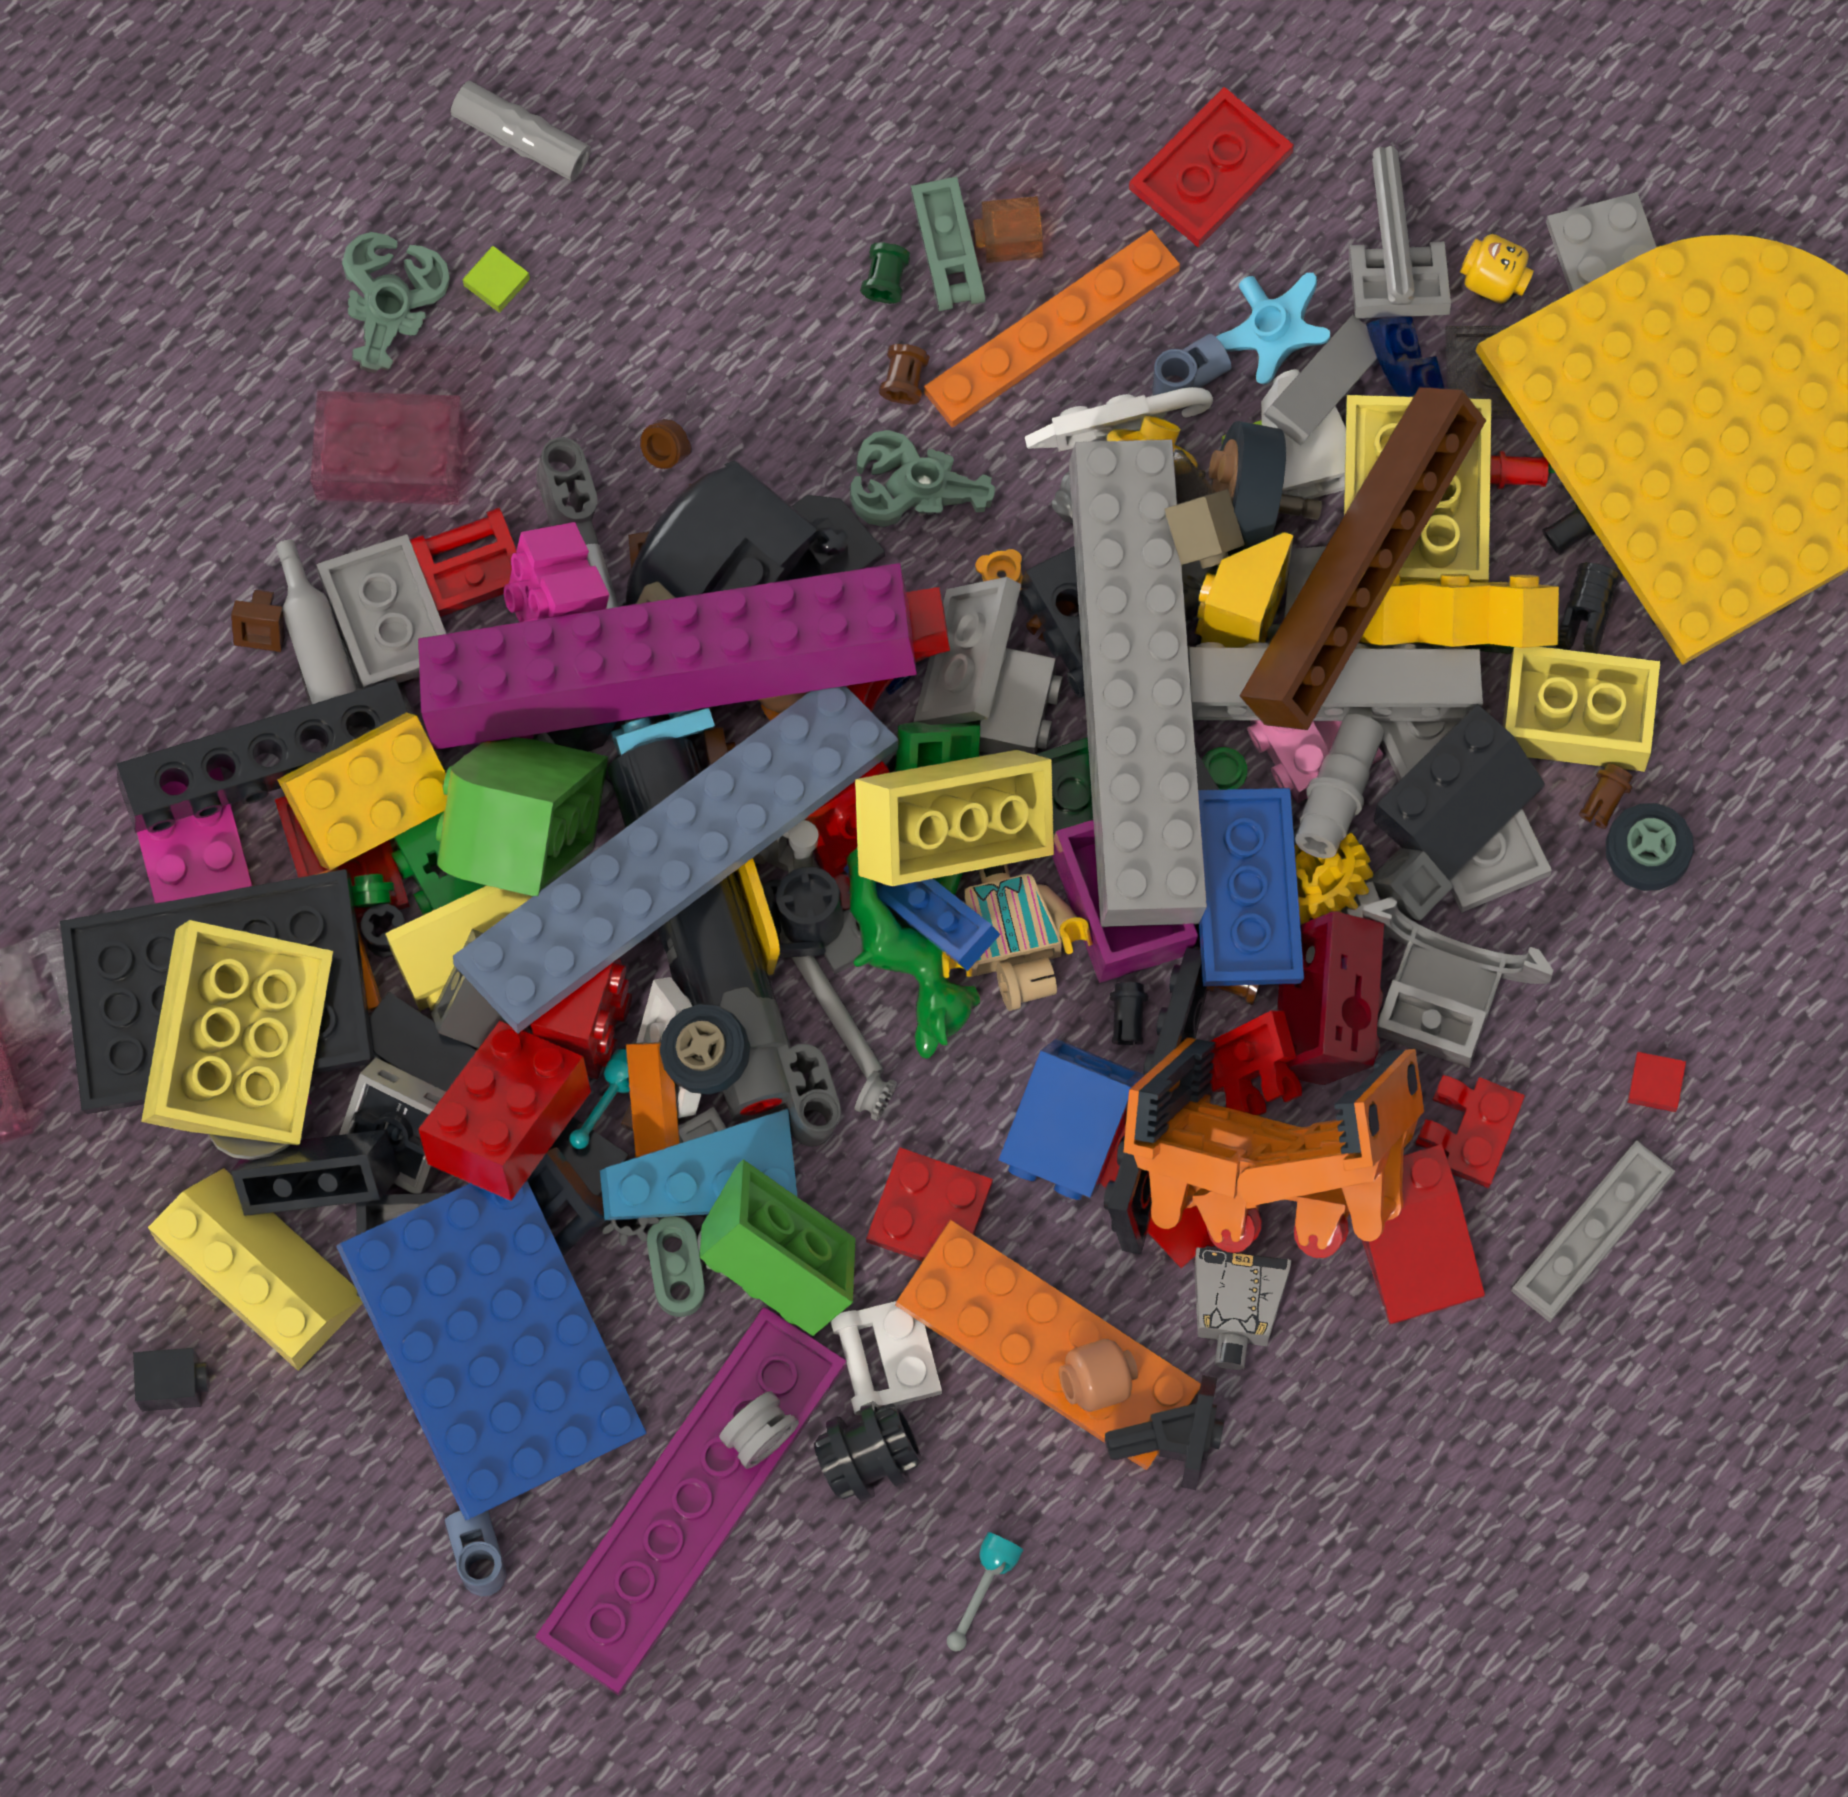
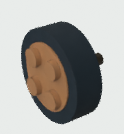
M1235 421L1229 428L1220 451L1214 450L1209 466V478H1212L1209 494L1228 489L1245 544L1244 546L1227 551L1229 556L1270 539L1274 531L1278 512L1294 516L1302 515L1304 518L1318 520L1320 517L1321 501L1308 498L1304 500L1303 497L1282 494L1286 466V441L1281 429Z

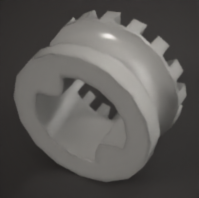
M873 1071L869 1076L855 1104V1111L861 1113L863 1110H867L871 1113V1119L875 1121L881 1118L882 1113L885 1111V1107L882 1105L888 1106L889 1103L885 1099L891 1100L897 1086V1082L892 1079L888 1082L881 1080V1073Z

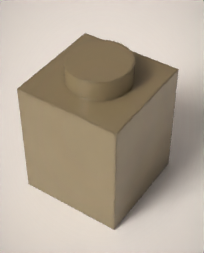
M1228 489L1164 509L1181 565L1199 560L1202 569L1220 564L1222 559L1229 557L1227 551L1245 545Z

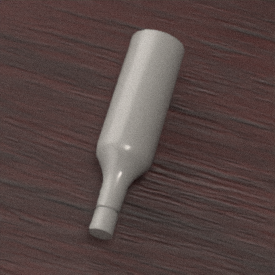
M288 539L279 542L276 545V549L288 585L287 597L283 605V616L312 704L357 691L358 689L328 598L308 581L294 540Z

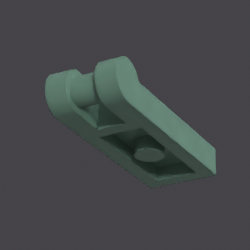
M952 177L911 186L912 199L938 311L953 309V304L970 301L971 305L984 303V288L958 178ZM964 272L966 282L949 285L947 275Z

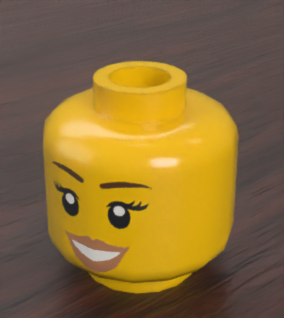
M1490 234L1484 237L1482 241L1475 238L1464 259L1460 273L1466 275L1464 279L1466 288L1496 303L1502 304L1506 303L1513 293L1519 296L1523 295L1534 270L1526 267L1529 255L1525 248L1500 236Z

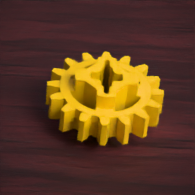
M1352 833L1346 835L1341 840L1337 853L1331 858L1315 857L1304 852L1297 845L1294 846L1300 925L1308 922L1310 918L1315 919L1332 911L1342 913L1341 909L1345 906L1353 910L1358 908L1354 897L1356 894H1368L1369 889L1364 880L1372 878L1373 872L1368 865L1371 860L1367 852Z

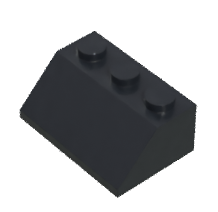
M1476 704L1377 803L1373 822L1401 848L1424 851L1446 878L1451 881L1545 787V783L1515 737L1479 704Z

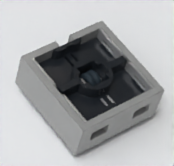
M375 1058L359 1074L339 1135L387 1129L400 1175L393 1184L414 1194L424 1193L435 1181L439 1169L427 1164L418 1129L446 1092Z

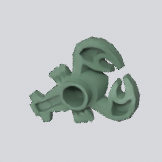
M376 232L357 236L346 246L342 261L346 279L350 282L353 281L364 294L363 298L355 290L351 289L349 292L348 315L356 320L365 321L363 326L365 346L353 349L352 360L360 362V369L371 373H376L379 369L388 371L394 361L385 351L391 345L397 332L413 336L419 331L418 328L422 326L423 319L426 318L425 312L410 313V309L424 305L430 306L446 295L450 281L447 263L433 250L416 245H409L406 253L415 257L421 263L422 268L414 266L413 262L409 259L404 260V269L415 287L414 290H410L407 284L395 274H385L374 279L370 274L382 269L394 258V255L390 253L385 256L376 255L375 251L383 248H397V240Z
M885 430L874 432L863 441L856 459L857 472L862 474L867 464L875 459L878 462L874 463L871 468L872 475H880L900 465L901 467L891 475L885 484L886 488L879 482L870 479L867 488L871 493L863 490L861 476H855L850 486V501L856 514L868 524L886 527L898 523L902 514L911 507H915V510L922 515L925 513L931 515L934 513L941 514L943 506L971 502L975 512H985L986 507H991L995 486L991 484L992 478L984 474L976 481H972L965 476L958 475L956 472H951L954 459L952 456L945 455L941 451L928 449V458H920L915 445L905 435Z

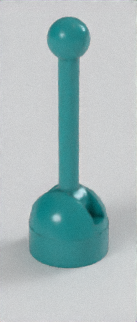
M625 1049L616 1050L606 1064L604 1076L606 1081L609 1082V1087L581 1129L571 1133L569 1140L574 1148L583 1149L588 1145L589 1133L617 1092H630L627 1052Z

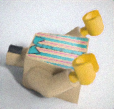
M1007 864L979 869L982 884L965 889V901L962 902L988 921L1001 934L968 971L966 970L967 977L995 972L997 964L1006 961L1014 965L1043 957H1048V959L1061 957L1062 943L1060 937L1067 954L1073 953L1071 943L1076 940H1085L1088 946L1093 945L1087 921L1077 917L1071 907L1047 885H1037L1032 874L1010 877ZM942 952L944 978H949V971L951 969L963 967Z

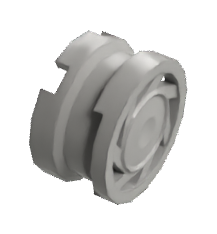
M772 1391L760 1395L743 1408L726 1425L719 1436L727 1448L734 1447L739 1453L737 1457L746 1469L752 1468L771 1455L789 1438L799 1424L794 1415H785L779 1407L780 1400Z

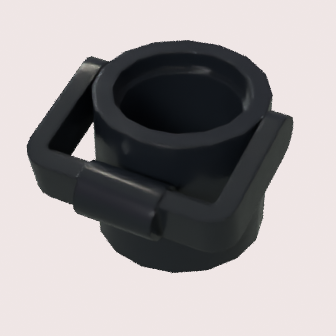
M801 867L791 871L781 880H770L765 883L763 891L779 941L780 954L778 958L819 956L826 952L825 946L829 945L839 936L844 925V912L836 880L827 871L817 867ZM781 926H782V929H783V931H784L785 936H786L792 943H781V941H780Z

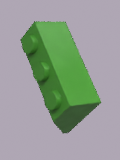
M743 1159L735 1167L702 1224L699 1258L704 1260L713 1271L724 1274L740 1285L749 1296L760 1299L779 1312L788 1323L797 1325L814 1336L853 1303L855 1237Z

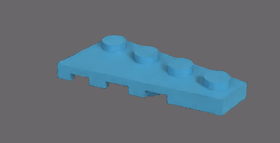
M788 1109L600 1170L605 1220L709 1214L735 1167L743 1159L797 1197Z

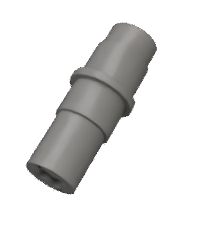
M1348 714L1343 718L1329 755L1323 760L1317 778H1313L1306 789L1308 800L1300 817V826L1295 836V843L1300 849L1312 856L1319 858L1334 857L1341 840L1347 835L1354 815H1358L1363 808L1364 798L1362 795L1370 777V768L1384 736L1382 726L1368 716Z

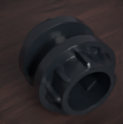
M871 1401L862 1405L860 1410L863 1421L850 1427L846 1425L840 1416L826 1422L827 1432L818 1436L816 1442H814V1449L823 1474L837 1497L844 1500L856 1495L861 1502L867 1501L875 1497L872 1482L888 1476L895 1487L909 1482L908 1471L918 1466L921 1461V1454L906 1417L901 1409L894 1404L879 1408L876 1402Z

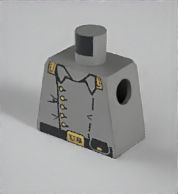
M1197 1247L1194 1264L1197 1335L1200 1338L1218 1340L1215 1357L1216 1366L1232 1370L1244 1369L1247 1344L1268 1345L1288 1280L1291 1260Z

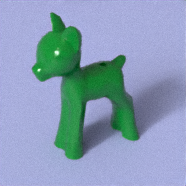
M857 847L846 858L850 879V912L860 925L861 953L855 958L853 964L856 967L869 964L878 969L911 974L916 978L919 989L915 1010L918 1022L915 1031V1047L922 1058L929 1059L934 1054L938 1043L947 1045L948 1037L956 1034L967 1023L972 1009L980 1004V996L975 986H960L944 978L942 968L943 951L914 928L901 927L896 917L879 899L876 889L877 881L859 876ZM963 873L933 879L955 895Z

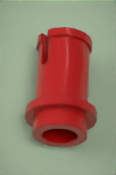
M1499 451L1497 456L1491 455L1490 484H1496L1497 489H1503L1505 484L1546 487L1548 481V460L1545 456H1506L1505 451Z

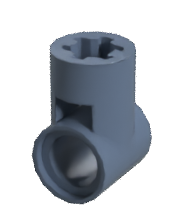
M1207 334L1182 350L1170 349L1163 352L1157 357L1154 364L1153 396L1181 388H1202L1230 371L1231 361L1224 346L1214 335ZM1176 375L1184 379V381L1173 383L1166 380L1165 377Z
M489 1510L466 1521L461 1511L449 1515L445 1518L444 1522L457 1564V1571L466 1589L472 1594L481 1597L490 1596L498 1592L506 1579V1567L502 1559ZM484 1538L485 1541L472 1542ZM479 1559H488L495 1564L493 1572L484 1579H474L469 1576L471 1565Z

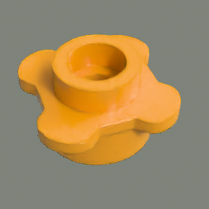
M1014 549L996 551L989 556L982 555L976 561L975 568L982 575L983 582L998 579L997 573L999 571H1004L1006 577L1020 584L1023 579L1020 565L1022 556Z

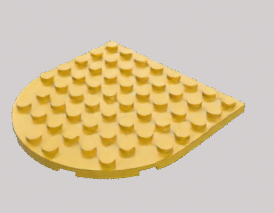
M1710 235L1683 239L1659 246L1635 257L1478 343L1475 350L1682 665L1848 571V275L1835 266L1802 249L1778 241L1753 236Z

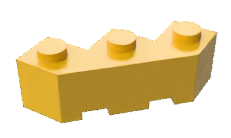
M1398 573L1359 642L1376 645L1420 642L1451 647L1478 644H1495L1518 648L1558 645L1559 587L1539 584V576L1511 575L1509 582H1470V575L1441 574L1440 581H1401L1400 574Z

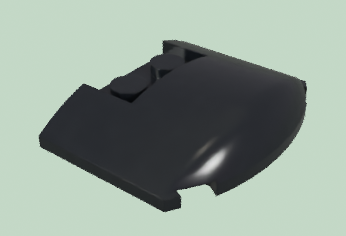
M731 461L724 464L726 467L708 473L692 483L659 517L642 544L632 566L627 582L626 603L623 602V606L636 604L644 587L657 581L675 598L785 581L821 531L738 461Z

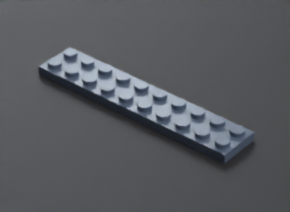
M846 686L810 691L542 889L539 896L534 895L453 955L454 966L518 1034L852 784L855 779L860 778L898 749V738Z

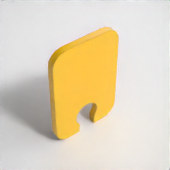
M752 858L735 870L767 973L772 975L780 954L779 941Z

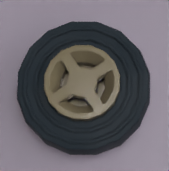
M699 1004L683 1009L669 1021L662 1034L660 1055L664 1070L674 1083L691 1093L711 1095L726 1090L740 1079L748 1065L750 1043L746 1029L734 1014L719 1006ZM712 1045H715V1047H713V1052L711 1053V1055H712V1057H711L709 1052H710V1050H711V1046H712Z

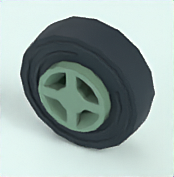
M1642 803L1624 810L1612 822L1605 841L1606 859L1613 873L1626 885L1641 891L1661 890L1675 884L1687 872L1694 853L1693 835L1685 819L1673 809L1658 803ZM1645 851L1653 852L1656 856L1654 857L1653 855L1642 853H1644Z

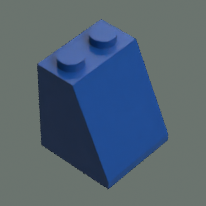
M1054 1039L1040 1050L999 1161L1008 1164V1171L1019 1178L1036 1181L1038 1176L1055 1183L1054 1190L1061 1195L1076 1200H1081L1083 1195L1091 1198L1099 1188L1102 1177L1126 1124L1129 1089L1143 1078L1144 1074Z

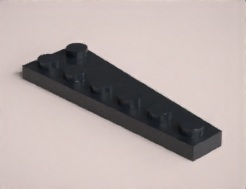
M1186 947L1181 965L1175 964L1172 969L1169 984L1172 996L1169 1006L1162 1007L1159 1012L1156 1028L1159 1039L1156 1049L1149 1050L1146 1055L1143 1070L1144 1076L1187 1037L1196 1038L1207 995V986H1203L1201 950ZM1123 1136L1117 1153V1164L1120 1166L1116 1180H1110L1106 1186L1104 1208L1109 1211L1112 1220L1111 1228L1117 1234L1122 1251L1141 1254L1151 1218L1149 1171L1137 1167L1134 1155L1124 1153L1125 1136Z

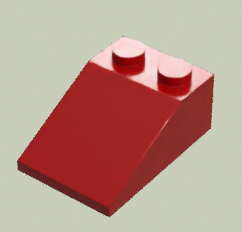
M1442 1144L1403 1155V1209L1397 1217L1385 1222L1384 1230L1376 1240H1362L1389 1325L1485 1296L1458 1190Z

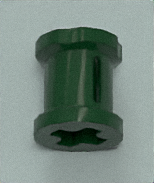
M874 243L870 246L869 257L872 261L868 279L862 282L860 292L872 301L887 304L898 303L903 295L900 282L904 267L909 265L910 252L896 244Z

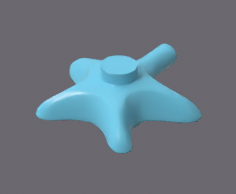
M1314 273L1303 275L1289 291L1276 299H1269L1253 276H1248L1239 283V289L1252 307V313L1244 323L1230 331L1219 334L1216 338L1224 346L1226 352L1255 350L1258 352L1259 363L1256 380L1260 384H1268L1275 377L1282 363L1293 352L1308 346L1325 344L1330 339V330L1307 324L1304 321L1305 312L1317 286V277Z

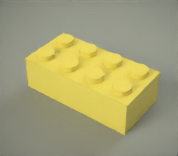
M1012 750L855 779L858 873L861 877L889 886H897L1054 855L1052 765L1049 758L1020 750Z

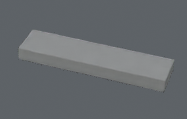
M1352 314L1263 415L1301 446L1389 344Z
M1636 1140L1513 1286L1511 1292L1547 1321L1551 1322L1673 1177L1675 1170Z

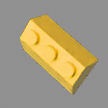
M1284 532L1221 560L1216 575L1207 573L1199 594L1198 601H1201L1197 613L1199 621L1195 634L1202 636L1201 644L1216 642L1223 644L1225 648H1244L1251 643L1266 642L1268 637L1267 631L1273 623L1287 585L1293 535Z

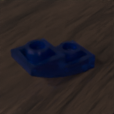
M1412 316L1378 319L1366 324L1377 359L1389 383L1399 397H1414L1419 387L1445 389L1437 356L1422 358Z

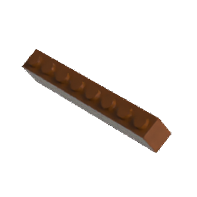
M1419 387L1239 695L1264 725L1308 730L1487 421L1463 390Z

